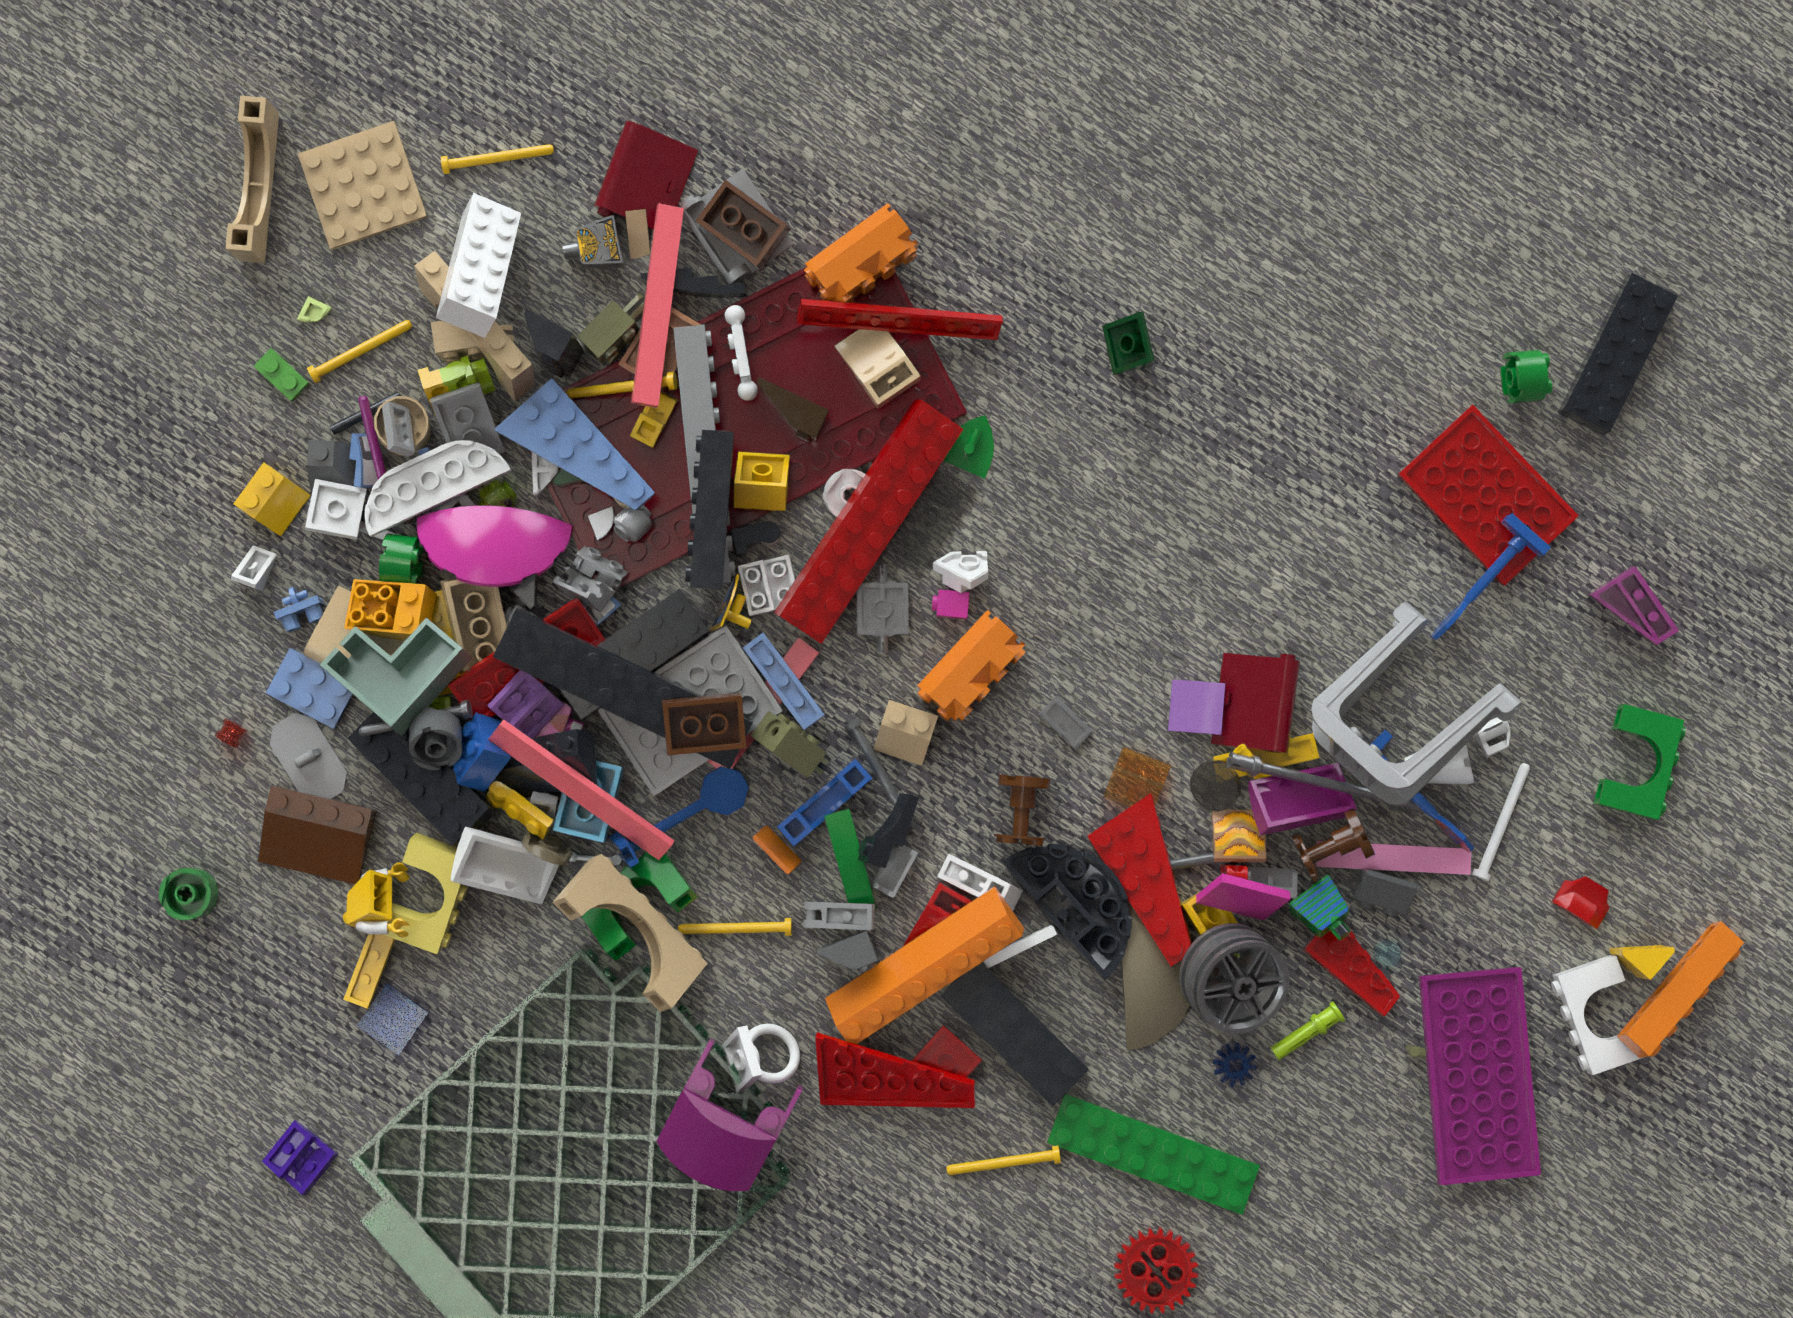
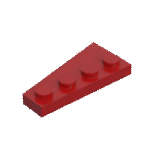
M1331 931L1323 937H1318L1315 934L1302 951L1380 1016H1386L1400 995L1383 972L1370 959L1371 956L1356 940L1354 933L1351 931L1340 941Z

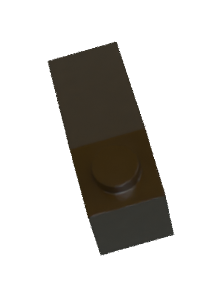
M759 377L757 380L759 388L792 430L797 432L795 436L806 442H809L810 439L817 441L829 416V410Z

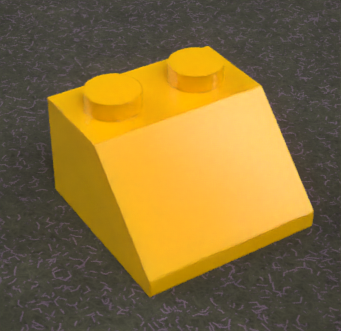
M739 452L734 482V508L785 511L790 455Z
M263 462L236 499L234 505L279 536H282L311 495Z

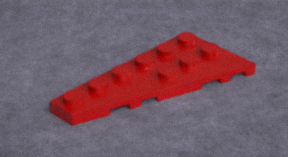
M1150 793L1087 837L1103 862L1120 880L1127 894L1128 901L1170 966L1173 967L1182 961L1192 942L1183 915L1180 896L1177 892L1167 846L1162 835L1159 816H1157L1154 797Z

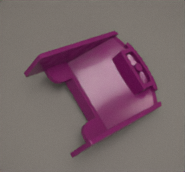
M711 1038L657 1139V1143L665 1156L679 1170L694 1180L721 1190L749 1191L797 1102L803 1087L798 1085L785 1111L774 1106L767 1107L760 1113L754 1125L708 1101L715 1086V1078L710 1071L702 1066L716 1042Z

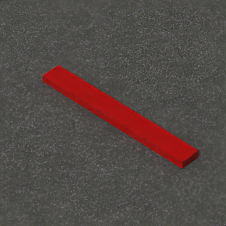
M801 299L797 314V324L986 340H998L1003 323L1002 315Z

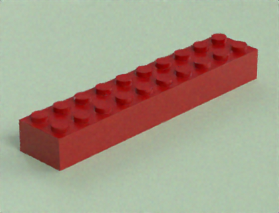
M915 399L774 613L822 644L952 448L963 428L923 400Z

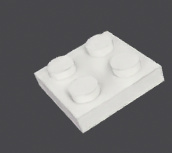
M315 479L305 530L357 540L367 489Z

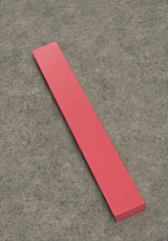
M660 203L656 209L631 404L657 408L659 405L684 208Z
M504 719L488 739L657 860H660L675 841Z

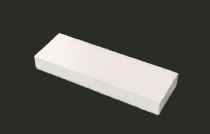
M1049 925L1006 946L984 961L986 968L988 969L1057 935L1054 927Z

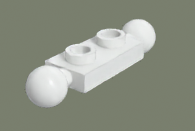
M732 305L725 311V319L731 325L733 333L728 334L730 350L735 349L737 359H732L734 374H740L741 383L738 386V395L741 399L750 401L757 396L758 387L751 381L742 328L745 312L740 306Z

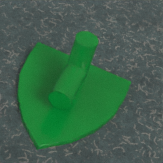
M984 415L971 419L960 426L963 428V431L943 460L985 479L990 468L994 452L992 429Z

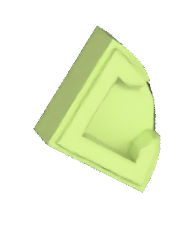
M308 296L297 320L306 323L320 321L331 312L332 308Z

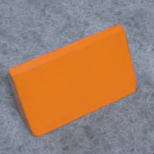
M768 825L764 826L753 836V840L786 874H790L801 863L802 860Z

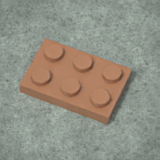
M671 307L662 377L667 376V372H676L678 369L674 328L701 325ZM641 328L619 362V366L634 375ZM661 387L660 391L663 392L666 387Z

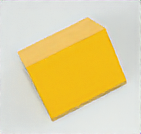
M1198 893L1181 903L1182 910L1199 936L1207 930L1222 924H1238L1231 912L1196 903V895Z
M1663 945L1609 948L1610 954L1617 956L1618 961L1637 978L1651 980L1675 953L1674 947Z

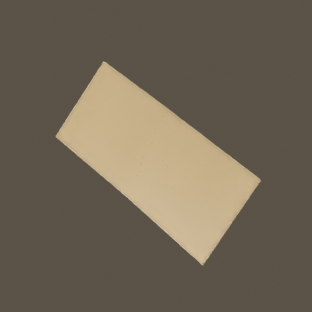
M646 209L625 211L630 259L650 254Z

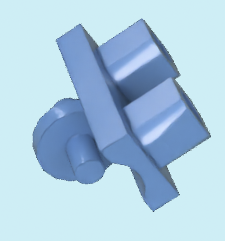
M295 587L289 588L290 596L283 598L282 602L284 606L291 603L293 605L274 612L276 619L282 622L286 631L293 632L302 628L297 615L306 612L309 623L319 622L323 615L321 606L325 604L322 597L319 598L318 595L301 601L309 597L307 590L298 593Z

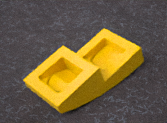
M660 391L658 407L645 406L630 436L653 448L678 400Z

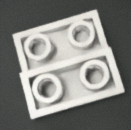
M790 555L738 566L749 616L775 611L795 581Z

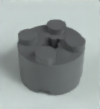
M427 707L411 721L409 726V752L413 757V761L418 766L429 770H439L440 766L449 764L450 767L460 759L462 754V727L459 717L447 711Z

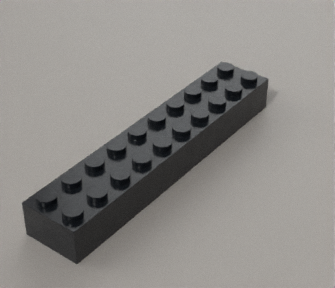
M518 608L515 609L493 655L494 658L664 738L666 737L662 700L702 696ZM744 716L745 736H747L753 723L752 719ZM740 749L700 752L697 754L731 769Z

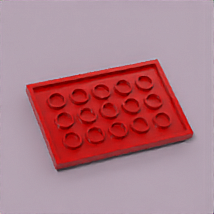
M1473 404L1397 474L1487 570L1509 546L1508 542L1515 536L1501 524V521L1507 515L1513 513L1548 545L1579 516ZM1526 546L1520 553L1515 554L1495 579L1502 586H1505L1537 555Z

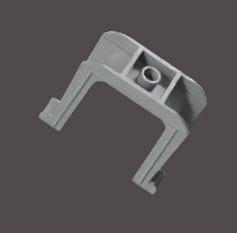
M1407 601L1402 603L1393 612L1395 618L1393 622L1394 628L1315 698L1311 709L1313 715L1312 731L1319 745L1377 798L1393 805L1409 803L1494 716L1501 721H1508L1522 705L1521 700L1499 683L1410 759L1402 763L1388 762L1381 757L1383 754L1374 744L1369 746L1364 742L1361 732L1355 727L1349 728L1342 721V717L1426 626L1428 619Z

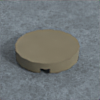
M527 831L521 841L527 851L552 864L567 865L573 855L569 847L567 849L562 847L564 843L550 834H547L542 839L538 835Z

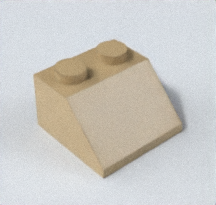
M889 700L873 750L922 766L938 716Z

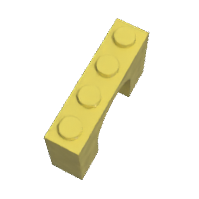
M417 832L410 838L402 863L427 871L439 880L444 890L443 906L440 910L433 913H420L393 903L392 920L389 921V924L397 918H402L410 925L402 926L400 929L405 930L409 935L401 938L393 931L383 935L434 954H438L443 947H448L452 934L448 933L451 924L455 925L460 910L456 909L458 902L464 900L468 889L463 884L451 881L457 847Z

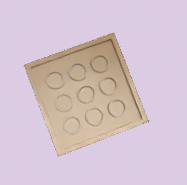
M394 121L298 153L331 250L427 218Z

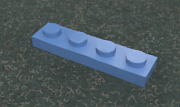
M764 633L743 647L804 731L825 716Z

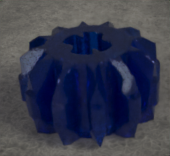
M1235 1042L1232 1051L1231 1046L1226 1043L1224 1044L1225 1054L1219 1049L1216 1051L1217 1055L1222 1058L1221 1060L1213 1059L1212 1063L1221 1067L1216 1068L1213 1072L1215 1075L1223 1073L1220 1077L1222 1083L1226 1082L1229 1078V1086L1234 1087L1236 1079H1238L1239 1084L1243 1086L1245 1085L1243 1076L1250 1080L1253 1078V1075L1248 1070H1256L1257 1066L1249 1064V1062L1255 1060L1256 1057L1254 1054L1246 1056L1250 1050L1247 1046L1243 1047L1240 1051V1043ZM1239 1058L1241 1061L1238 1062L1241 1065L1238 1070L1233 1068L1230 1071V1060L1236 1061Z

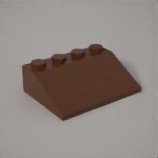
M271 786L264 812L258 862L356 884L361 877L377 810L278 786Z

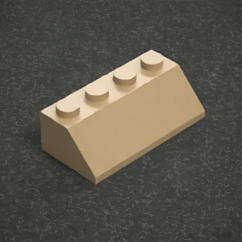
M457 578L440 581L453 641L461 646L472 658L460 671L462 674L496 651L507 625L498 587L476 586L461 582Z

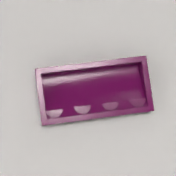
M1339 763L1299 771L1346 782ZM1276 776L1250 780L1248 782L1251 807L1260 836L1346 818L1344 812L1353 808L1354 810L1357 809L1351 794Z

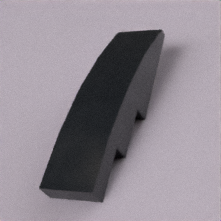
M692 268L676 269L673 289L675 293L711 298L747 297L744 282L720 285L718 275L693 278ZM640 273L642 282L647 284L648 273Z

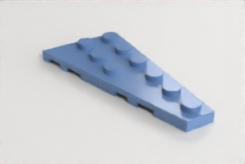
M552 378L494 429L499 434L504 435L636 511L656 494Z

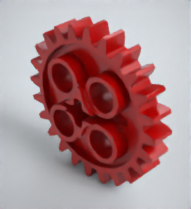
M1148 1227L1147 1235H1143L1138 1230L1139 1238L1137 1239L1129 1235L1131 1244H1121L1125 1252H1117L1116 1256L1121 1259V1262L1114 1263V1267L1120 1269V1272L1115 1273L1114 1277L1122 1279L1117 1284L1118 1289L1126 1288L1122 1294L1123 1298L1132 1296L1130 1299L1132 1306L1140 1302L1139 1309L1143 1311L1146 1305H1148L1149 1311L1152 1314L1155 1307H1159L1161 1313H1164L1166 1305L1173 1311V1302L1175 1301L1183 1305L1181 1296L1191 1297L1187 1288H1196L1191 1278L1198 1277V1273L1192 1271L1193 1268L1198 1266V1263L1190 1261L1195 1256L1194 1251L1186 1252L1190 1246L1189 1243L1186 1242L1180 1245L1182 1240L1180 1234L1173 1239V1231L1169 1229L1166 1235H1163L1161 1227L1158 1228L1156 1234H1153L1150 1227ZM1157 1245H1161L1165 1249L1164 1254L1159 1258L1151 1255L1152 1249ZM1142 1251L1148 1255L1156 1267H1160L1162 1275L1171 1284L1170 1289L1166 1288L1155 1273L1151 1274L1152 1269L1141 1256ZM1142 1262L1144 1264L1142 1273L1134 1274L1131 1272L1133 1263ZM1178 1266L1181 1268V1273L1177 1278L1168 1277L1167 1273L1170 1267ZM1153 1282L1159 1283L1161 1286L1160 1291L1155 1295L1147 1292L1149 1284Z

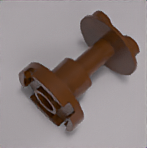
M999 774L998 785L1011 786L1009 807H1014L1012 835L994 834L996 842L1018 844V839H1021V844L1043 846V841L1046 838L1028 837L1030 808L1035 809L1036 790L1050 789V779Z
M1354 808L1344 812L1349 822L1348 825L1331 832L1332 838L1307 849L1299 833L1292 836L1313 882L1321 880L1314 863L1330 855L1340 852L1341 856L1358 848L1362 849L1366 859L1376 855Z

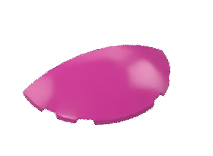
M456 507L417 517L418 539L420 545H423L428 552L429 560L441 571L446 569L455 574L457 580L484 587L520 584L525 577L535 573L539 576L553 566L554 559L560 552H565L572 533V525L544 514L511 507Z

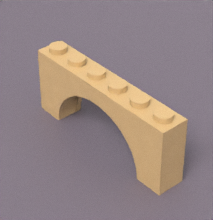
M240 96L238 122L241 126L244 141V182L238 214L233 223H228L225 249L239 261L265 263L279 112L267 98Z
M434 251L414 265L420 291L437 308L449 267L437 252ZM494 321L485 338L467 331L492 366L500 385L514 401H517L535 387L531 362L496 321Z
M602 854L590 858L553 901L556 907L570 921L583 916L590 909L603 908L623 915L637 927L646 941L651 957V975L648 985L642 994L659 1012L671 1009L708 964L702 958V954L684 940V935L674 929L667 922V918L651 906L648 898L632 886L629 878L621 875L614 867L613 862Z

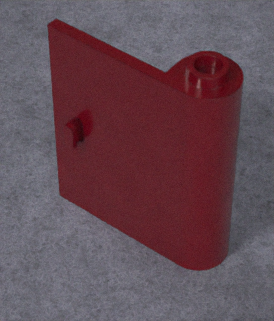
M626 121L594 204L597 214L605 218L612 215H620L626 218L625 211L646 209L647 227L654 230L657 205L660 203L677 207L698 149L641 124Z
M1223 653L1219 683H1225L1221 735L1212 734L1211 744L1232 747L1245 744L1250 749L1288 754L1300 661L1295 660V655L1280 654V658Z

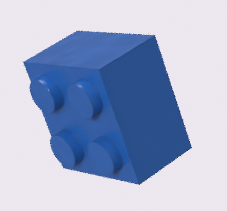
M475 713L471 720L464 725L462 730V754L460 759L453 765L457 784L485 792L510 760L511 756L488 740L502 722L501 720Z

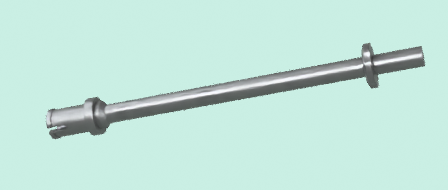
M1230 752L1227 758L1226 767L1228 769L1247 772L1249 776L1254 777L1259 773L1384 802L1366 787L1262 763L1259 756L1253 755L1248 757ZM1412 800L1402 805L1389 804L1391 811L1397 810L1399 806L1420 810Z

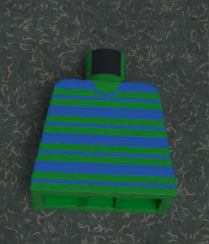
M1328 874L1289 903V912L1318 937H1323L1331 931L1340 941L1351 932L1343 922L1349 916V908Z

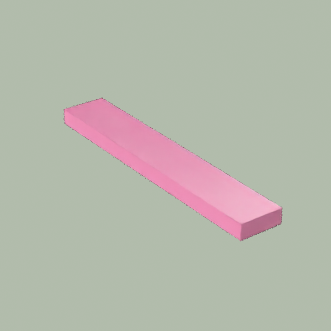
M1371 844L1376 855L1367 859L1362 849L1358 848L1341 856L1340 852H1337L1315 862V867L1471 875V852L1468 853L1463 848Z

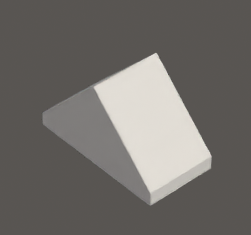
M253 545L232 574L231 580L263 591L277 554Z

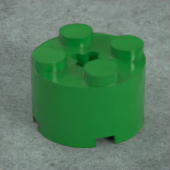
M1539 350L1507 352L1504 354L1502 360H1507L1505 366L1500 367L1502 392L1510 397L1507 400L1508 403L1542 401L1546 394L1552 393V381L1548 379L1550 358L1547 353H1542Z
M387 533L382 543V546L387 548L384 550V554H380L379 580L418 584L419 577H423L424 562H420L421 554L424 553V546L420 545L418 537Z
M199 868L175 870L163 879L159 888L161 905L169 916L178 920H193L208 915L218 899V887L215 879L208 872ZM185 890H190L193 893L192 898L185 895Z

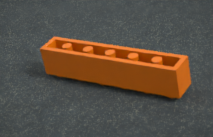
M1722 921L1712 923L1616 1037L1638 1058L1656 1055L1662 1048L1660 1043L1664 1038H1669L1677 1030L1676 1024L1679 1020L1686 1018L1693 1011L1692 1005L1697 999H1702L1708 993L1709 984L1712 981L1718 980L1724 974V966L1739 956L1741 952L1739 948L1744 942Z

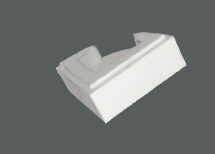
M613 507L588 516L598 541L608 534L613 525Z

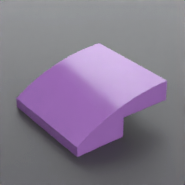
M520 670L487 706L500 718L510 723L526 736L534 738L564 704L535 677Z
M1172 680L1168 731L1221 735L1225 683Z

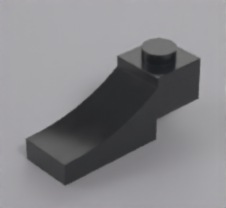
M899 794L897 802L884 824L872 836L866 835L865 839L860 843L858 849L859 861L876 867L886 868L893 845L900 847L904 845L919 797L911 794Z

